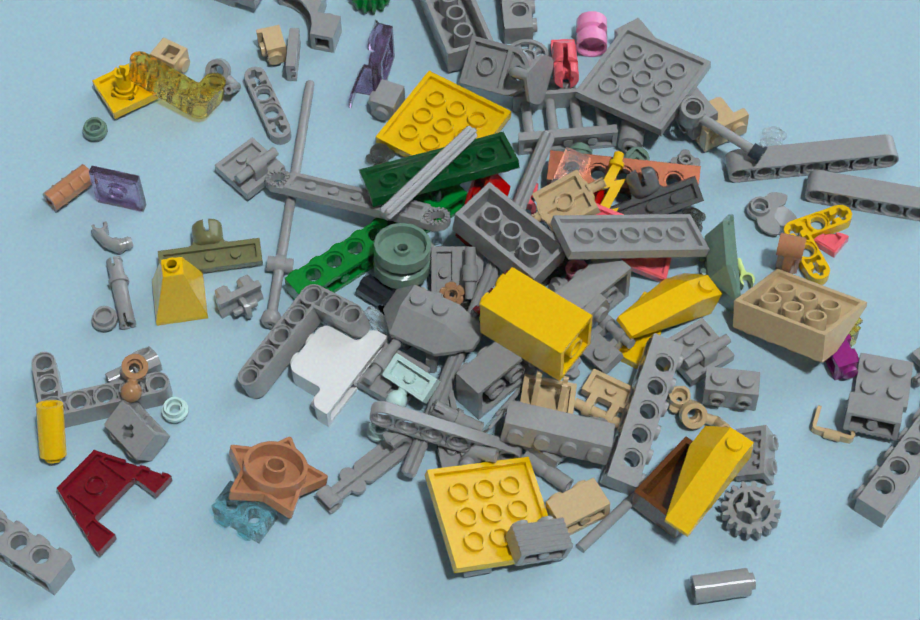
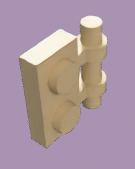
M593 369L581 390V394L587 396L588 399L585 402L576 398L574 408L581 411V415L586 417H603L609 423H614L615 428L618 429L621 418L617 417V414L619 412L623 413L632 386ZM597 402H600L610 408L606 412L595 405Z

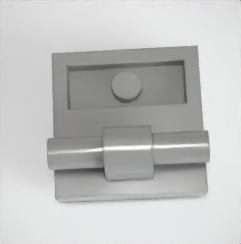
M251 137L215 164V171L249 200L266 187L265 176H267V173H270L271 170L274 172V169L276 171L278 169H281V171L285 170V166L275 158L279 153L274 147L267 151Z
M431 246V292L439 293L446 283L455 282L456 285L463 287L465 292L463 298L473 299L483 275V254L473 246ZM451 292L449 295L454 297L455 294Z
M703 318L668 338L684 345L681 352L684 359L678 371L691 386L705 378L707 366L722 368L734 360L735 355L727 347L731 343L729 336L724 334L719 337Z
M393 339L390 344H386L365 370L357 381V387L381 401H386L387 395L399 388L398 385L382 376L396 353L429 374L431 370L425 364L399 351L401 343ZM410 393L406 395L407 404L413 397Z

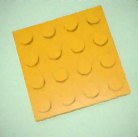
M428 71L376 135V143L403 157H408L445 147L467 126L477 130V138L499 133L511 118V111Z
M529 457L498 460L496 463L483 462L429 469L424 475L454 573L514 565L515 563L505 537L512 524L520 520H527L528 523L537 522L540 518L548 516Z

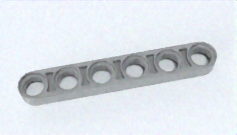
M377 401L371 406L369 419L377 426L463 453L467 452L472 446L486 445L489 448L499 450L498 460L521 458L522 447L500 441V437L386 401Z

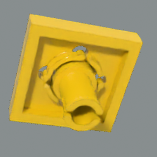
M136 60L126 65H119V68L115 67L113 71L92 80L94 88L115 119L159 99L157 91Z

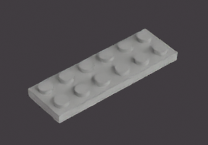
M690 214L553 215L550 222L568 259L706 257L710 250Z

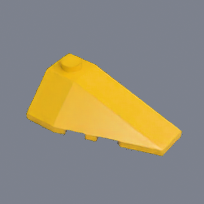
M683 273L664 279L620 314L616 320L630 339L637 338L711 314L722 293L708 275Z
M705 426L689 446L665 522L688 537L751 458L754 442L731 427Z

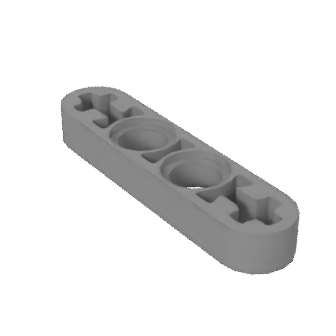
M256 66L247 69L244 74L246 87L270 140L277 145L288 143L292 136L290 124L266 72L261 67ZM253 77H257V79H259L260 85H256L255 79ZM261 93H267L270 95V97L266 100H260L257 98L258 95ZM269 111L278 112V115L274 118L265 116ZM277 125H279V128L283 134L279 135V133L276 132Z

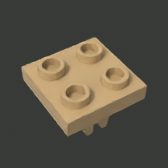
M537 371L536 376L524 375L520 402L573 414L577 384L568 382L569 377L564 376L563 381L542 377L543 372Z

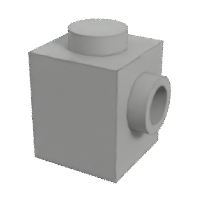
M382 79L376 91H372L369 96L368 104L371 105V115L380 120L389 121L405 101V88L403 85Z

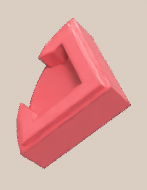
M836 232V234H820L814 241L820 250L834 258L848 242L849 236Z

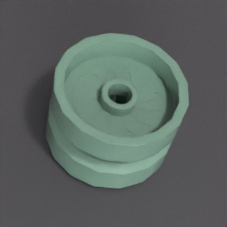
M407 223L391 224L381 229L374 241L373 265L375 275L380 282L395 289L422 284L429 276L431 241L429 235L422 228Z

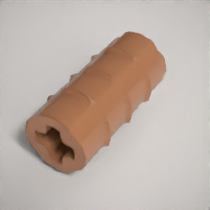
M81 164L75 170H71V173L61 178L55 185H52L42 195L47 204L54 211H58L72 199L77 198L84 190H87L96 180L89 168Z

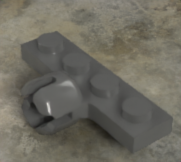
M649 166L640 168L645 182L640 183L636 170L626 176L631 198L613 205L609 209L618 208L617 212L624 215L669 214L702 202L704 199L695 176L668 186H661L655 170Z

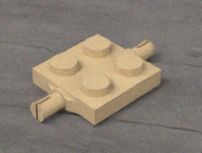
M575 170L532 193L537 203L538 212L531 216L538 222L543 220L550 227L552 233L555 234L550 224L553 215H596L600 213L593 193L607 185L603 177L588 184L582 179L578 170Z

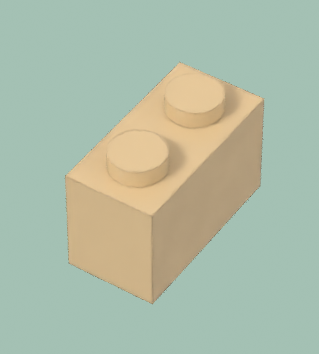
M592 478L588 481H579L571 489L563 493L557 492L550 496L546 501V510L548 516H552L553 519L563 517L568 533L572 535L604 519L610 513L611 503L595 478Z

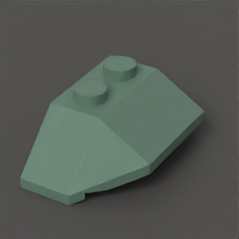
M728 214L705 235L704 240L710 250L706 257H699V261L704 262V268H701L700 274L708 275L722 293L718 303L734 314V300L741 296L734 214Z

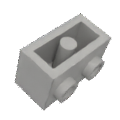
M707 366L702 405L755 411L759 397L760 372Z

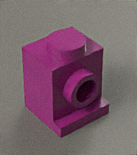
M850 334L847 335L837 352L825 360L834 380L841 378L850 379L858 374L856 367L857 363H859V357L856 350L850 347L852 339Z

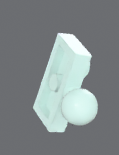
M398 353L394 355L382 376L399 386L398 390L391 391L387 395L386 402L402 407L407 405L406 395L408 393L427 404L441 382Z

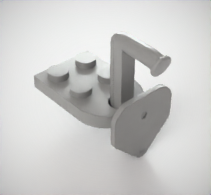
M472 35L459 83L505 96H515L525 90L527 102L537 105L544 100L547 88L551 90L570 89V82L563 81V88H561L551 78L553 71L552 57L540 54L532 62L530 56L520 48Z

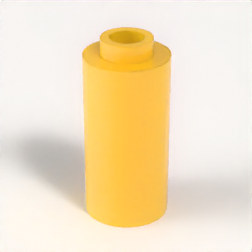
M59 400L38 402L36 404L39 457L47 463H58L67 455L63 402Z

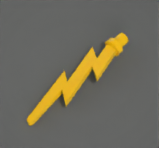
M615 151L613 159H610L608 165L610 168L604 177L607 186L600 189H608L600 205L607 208L611 207L625 179L614 181L618 172L623 170L624 153L620 151Z

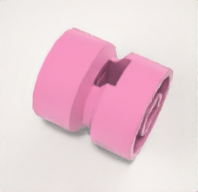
M588 11L579 15L576 20V49L578 53L587 57H596L604 54L607 50V18L602 13L596 11Z

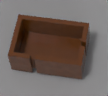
M687 436L634 491L632 507L675 539L681 532L667 524L665 518L689 446L693 442Z

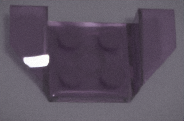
M375 19L368 40V50L375 52L370 53L368 65L364 64L356 76L349 98V108L352 107L356 93L370 95L372 91H376L382 79L388 80L395 58L393 26L379 23Z

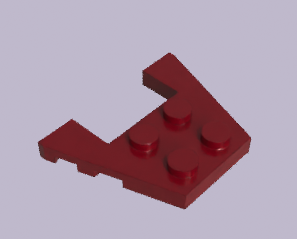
M93 450L57 487V491L92 548L100 557L117 538L112 531L98 522V520L134 483H137L157 498L173 480L172 476L168 473L162 472L161 474L152 471L149 467L143 465L136 466L127 463L125 459Z

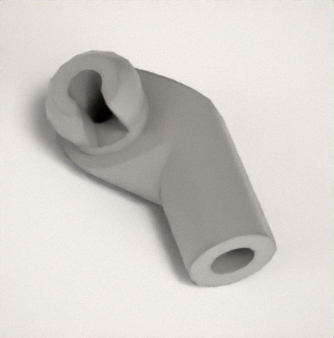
M478 445L472 446L462 455L460 465L480 463L482 460L496 463L499 450Z

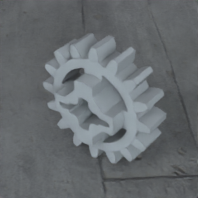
M742 481L740 489L735 485L731 486L730 493L725 492L724 502L721 503L720 508L723 511L722 521H728L726 528L728 530L735 528V536L737 537L741 533H745L746 540L750 539L751 534H755V537L759 540L761 539L762 532L769 536L772 528H777L778 519H780L782 510L778 509L781 503L780 500H773L775 491L767 493V485L763 484L758 488L756 487V481H752L751 486H747ZM738 499H741V502L736 503L735 506L733 507V504H734ZM766 514H769L767 519L761 522V518H765Z

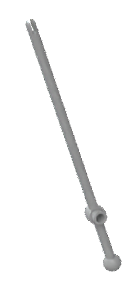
M308 80L305 83L290 173L301 172L314 91V82L312 80ZM286 196L276 257L268 256L266 271H273L274 273L268 309L263 312L261 322L270 329L281 318L278 306L283 276L285 273L289 274L293 271L294 259L287 258L296 198Z

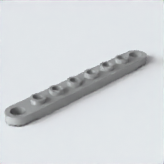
M274 169V172L271 170L265 176L266 187L271 192L381 218L379 209L383 205L373 207L364 188L297 172L289 173L288 171L285 172L284 169L282 171L281 169H278V171ZM411 200L389 220L413 224L419 228L436 232L447 229L451 224L450 213L447 209L431 207V204ZM435 218H442L441 221L438 220V222L437 220H435V222L433 220Z

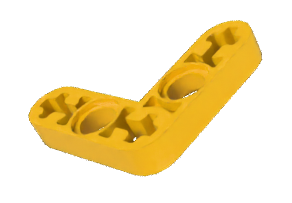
M835 205L789 221L784 226L783 233L790 234V231H793L794 233H799V237L807 238L804 249H809L813 255L811 257L802 256V260L799 263V268L807 280L820 285H824L828 281L830 267L814 239L820 234H834L847 229L852 219V211L849 207ZM815 221L821 222L824 228L814 229L811 223Z

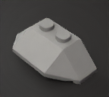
M417 285L397 289L383 308L391 337L433 356L451 355L463 351L465 353L473 352L484 336L480 331V323L460 304Z

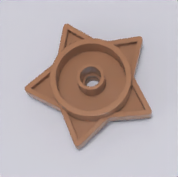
M286 437L278 442H261L252 447L230 446L229 456L238 472V476L230 489V500L264 502L285 517L291 519L301 495L327 484L328 475L307 463L304 455L296 449L291 437Z

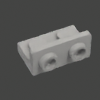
M767 425L736 429L737 432L753 441L754 445L751 458L737 474L735 480L738 482L764 479L767 485L774 484V475L777 474L778 470L775 460V451L779 447L777 436L771 432Z

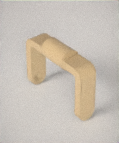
M818 405L811 428L812 433L832 441L852 443L855 431H851V435L837 430L817 426L822 407Z

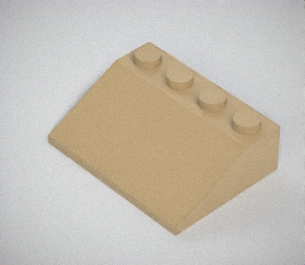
M776 269L734 300L733 327L746 334L757 336L769 343L777 344L791 352H797L814 361L823 363L837 352L867 307V302Z

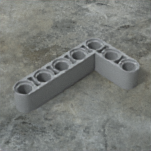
M311 284L306 286L239 371L237 378L247 395L254 399L264 396L288 366L293 355L301 349L309 335L314 332L321 321L355 338L366 335L370 330V322L361 306L319 285Z
M40 352L32 359L31 365L38 402L45 400L62 401L65 428L109 418L123 400L120 390L123 384L127 382L125 379L64 393L54 355L49 352ZM149 373L142 381L138 382L142 389V395L136 402L144 409L162 406L168 398L173 397L170 381L165 373ZM164 387L161 390H155L156 388ZM80 405H85L82 408L76 409Z

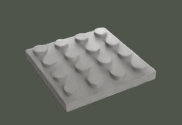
M625 25L577 88L575 96L584 102L662 136L678 114L683 100L691 96L711 68V61Z

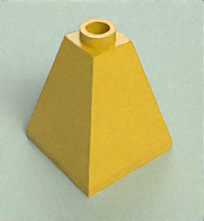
M171 257L160 260L152 278L156 325L207 319L208 311L203 273L183 257Z

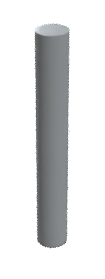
M634 492L626 497L576 544L581 552L584 553L632 508Z

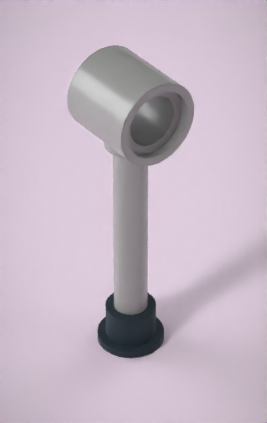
M688 96L683 100L678 112V121L682 126L692 129L702 124L747 152V156L755 160V164H758L768 147L765 146L763 148L757 143L753 145L706 115V104L702 98ZM692 109L697 112V115H691L687 110Z

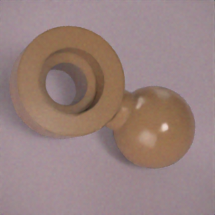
M130 354L123 359L121 364V375L127 382L121 387L120 394L123 400L134 403L142 395V389L138 382L146 377L148 362L139 354ZM136 367L139 372L132 373L129 368Z

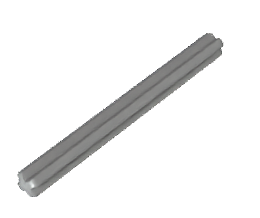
M470 126L464 128L379 209L380 217L382 219L385 218L387 221L391 220L477 138V130Z

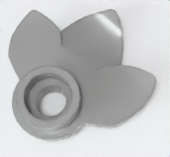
M772 192L765 197H755L747 206L748 215L752 219L757 220L758 227L769 235H779L780 227H784L789 221L797 219L796 215L784 206L788 196L783 193Z

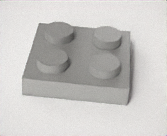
M860 353L854 392L904 402L903 412L906 413L914 362Z

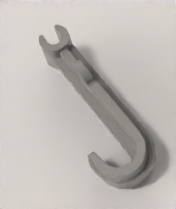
M388 429L382 434L385 441L356 461L354 469L350 467L343 468L340 471V481L332 487L325 485L320 488L316 493L318 496L316 500L330 514L335 513L342 506L344 498L351 493L355 495L363 494L366 491V483L375 482L407 456L413 438Z

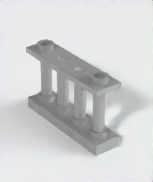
M577 88L547 90L544 100L539 105L527 102L525 91L513 96V112H522L524 132L518 133L519 155L533 154L541 133L544 131L554 134V142L550 149L553 151H568V147L577 142L585 143L591 149L617 147V124L607 125L606 112L595 106L598 126L583 127L580 106L592 105L576 98L575 91ZM570 107L573 128L559 129L556 108ZM546 109L549 130L534 131L531 111Z

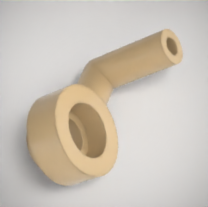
M687 401L679 410L680 421L690 429H698L704 424L730 427L721 417L708 414L706 408L698 401ZM691 409H695L694 416L688 417V412Z

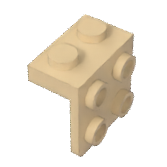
M716 97L709 101L718 112V120L716 122L739 136L746 133L749 114L744 108L733 112L721 97ZM705 126L701 127L700 137L695 139L704 152L728 141Z

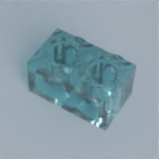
M230 480L211 505L214 519L225 528L229 526L235 529L243 539L248 541L252 539L260 544L278 519L277 511L264 502L230 500L229 493L234 483ZM231 505L238 506L234 510H227V508ZM253 518L260 519V521L256 523L249 522Z

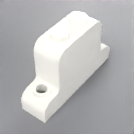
M323 326L315 334H310L303 349L293 355L290 366L294 384L315 396L311 406L315 408L316 418L319 422L329 427L359 389L357 387L359 378L383 347L388 344V337L379 331L371 330L359 340H354L333 327Z

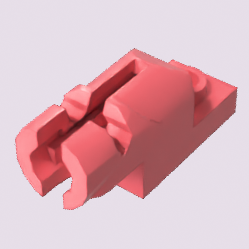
M575 39L551 40L553 79L556 85L563 88V79L569 80L570 88L574 87L579 81Z

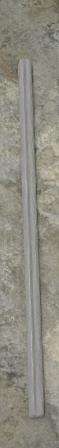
M544 131L541 133L513 200L524 210H526L554 142V134L552 132ZM488 260L467 310L478 322L480 321L479 316L472 309L475 305L479 306L483 295L490 288L494 287L501 270L490 260ZM465 351L448 356L439 378L441 382L432 394L425 414L429 415L431 405L435 407V404H433L435 399L446 404L456 379L457 370L465 358ZM414 437L401 469L404 476L409 478L416 476L429 445L428 441Z

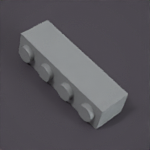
M509 399L500 441L606 465L612 449L615 424Z

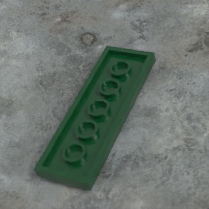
M504 131L477 138L417 195L520 168L519 159ZM444 147L359 169L361 181L372 206L384 205Z

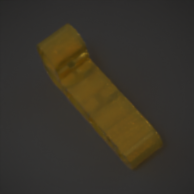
M137 51L130 56L129 75L133 83L196 119L208 117L223 101L226 79L219 73H209L198 83L148 53Z

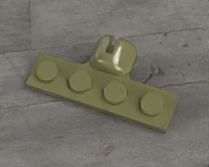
M203 219L196 221L192 225L193 244L191 246L158 251L159 263L162 259L183 257L202 273L263 265L260 238L225 241L222 224L216 219H208L209 231H205Z

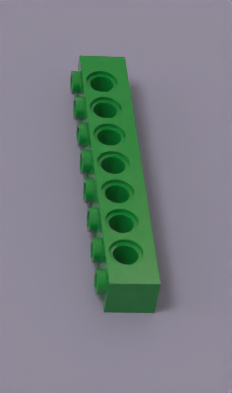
M460 185L416 195L412 200L431 204V207L435 208L440 207L442 209L443 207L445 210H448L450 218H452L464 206L468 193ZM376 217L369 225L361 230L354 231L350 237L342 242L335 243L325 253L313 257L306 265L291 271L285 277L287 293L295 300L300 292L311 284L319 285L334 293L373 269V240H375L376 235L381 229L398 222ZM435 218V219H433V220H434V222H435V220H437V222H438V220L441 221L442 218ZM423 229L426 233L430 232V230Z

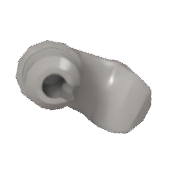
M106 221L103 222L102 228H96L94 224L91 225L93 236L102 247L120 254L126 249L129 250L133 247L131 237L127 236L122 239L110 237Z

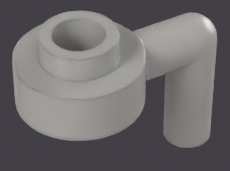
M216 58L207 63L205 68L207 78L213 83L224 82L226 84L224 87L226 94H232L241 89L240 83L231 76L230 64L225 59ZM218 66L223 68L222 74L217 72Z

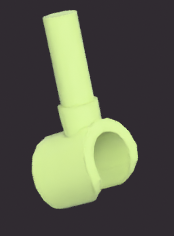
M737 258L740 289L744 288L743 280L749 281L752 288L755 277L752 273L745 271L741 258Z

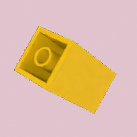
M513 267L506 274L500 275L494 289L490 293H485L480 300L479 320L481 333L558 381L564 377L591 343L593 315Z

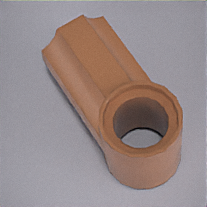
M781 233L776 252L778 257L775 269L797 274L807 238Z

